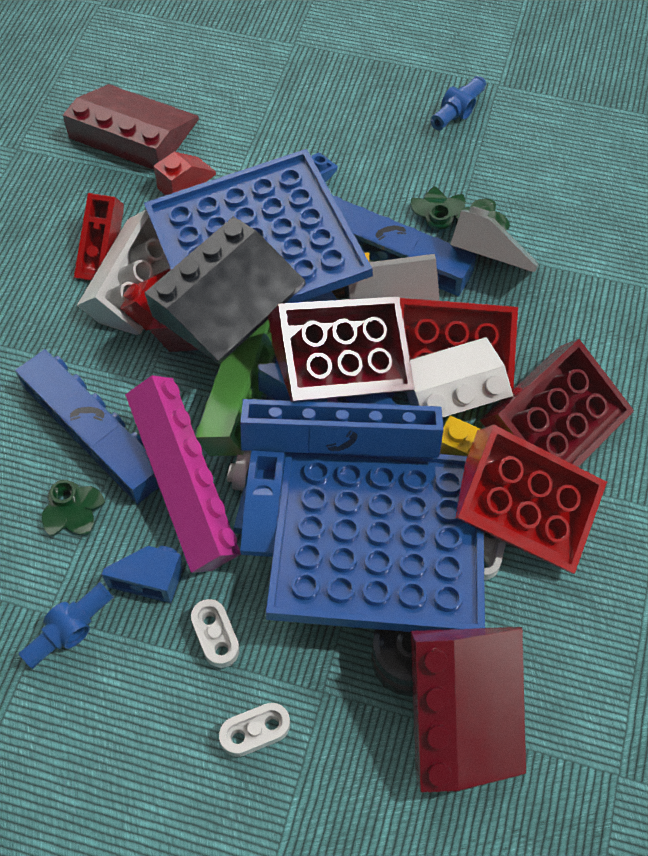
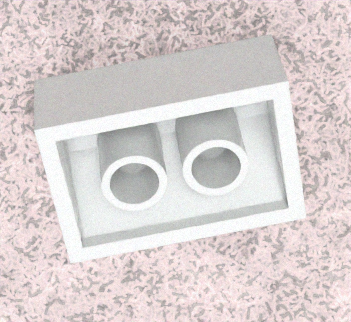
M487 337L410 360L415 387L413 391H406L410 405L442 407V418L513 396L505 365Z

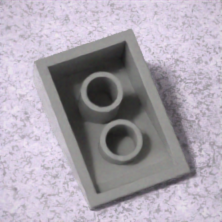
M470 206L469 210H461L450 245L532 272L537 270L539 263L494 218L488 217L489 211L475 206Z

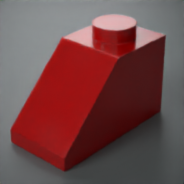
M175 151L153 166L157 189L164 195L205 183L216 175V171L199 157Z

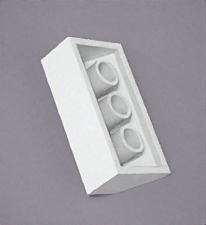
M146 210L127 219L77 304L78 307L98 323L135 335L141 334L143 327L120 309L126 299L124 293L132 284H138L169 268Z

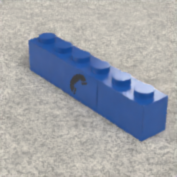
M333 196L363 252L369 253L370 260L376 262L435 254L438 288L456 296L461 295L474 272L477 254L452 246L440 238L430 236L413 227L396 222L389 217L381 216L364 207Z
M44 349L15 370L22 387L137 505L159 488L141 437L136 432L130 434L125 429L126 425L121 417L115 412L110 414L105 409L106 405L100 396L96 393L91 395L86 390L87 386L77 374L72 376L68 372L67 365L58 355L53 357Z
M243 399L241 450L439 458L444 430L442 407Z

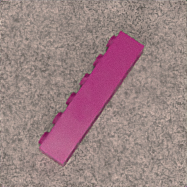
M151 375L126 393L125 396L191 573L213 571L241 554L237 545V538L230 527L225 514L224 504L218 496L213 483V475L206 465L202 454V447L196 439L191 426L190 416L184 408L177 384L173 378Z

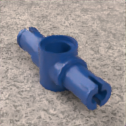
M475 76L466 86H461L459 89L454 86L450 87L442 99V108L431 117L432 127L441 131L451 120H456L458 117L467 119L475 107L476 97L485 90L486 81L484 78Z
M99 582L77 603L75 601L70 604L62 602L56 605L44 617L43 622L45 626L41 629L43 632L18 654L30 668L34 669L56 648L60 650L63 646L66 649L76 646L89 633L90 627L88 624L92 622L90 618L114 597Z

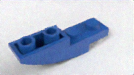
M251 450L243 513L241 555L273 557L286 452Z

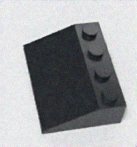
M233 216L145 292V296L153 318L220 364L268 320V315L278 304L288 302L306 285V282L255 229Z

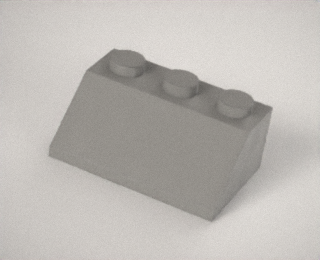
M435 254L369 262L373 268V277L345 286V300L399 297L440 301Z

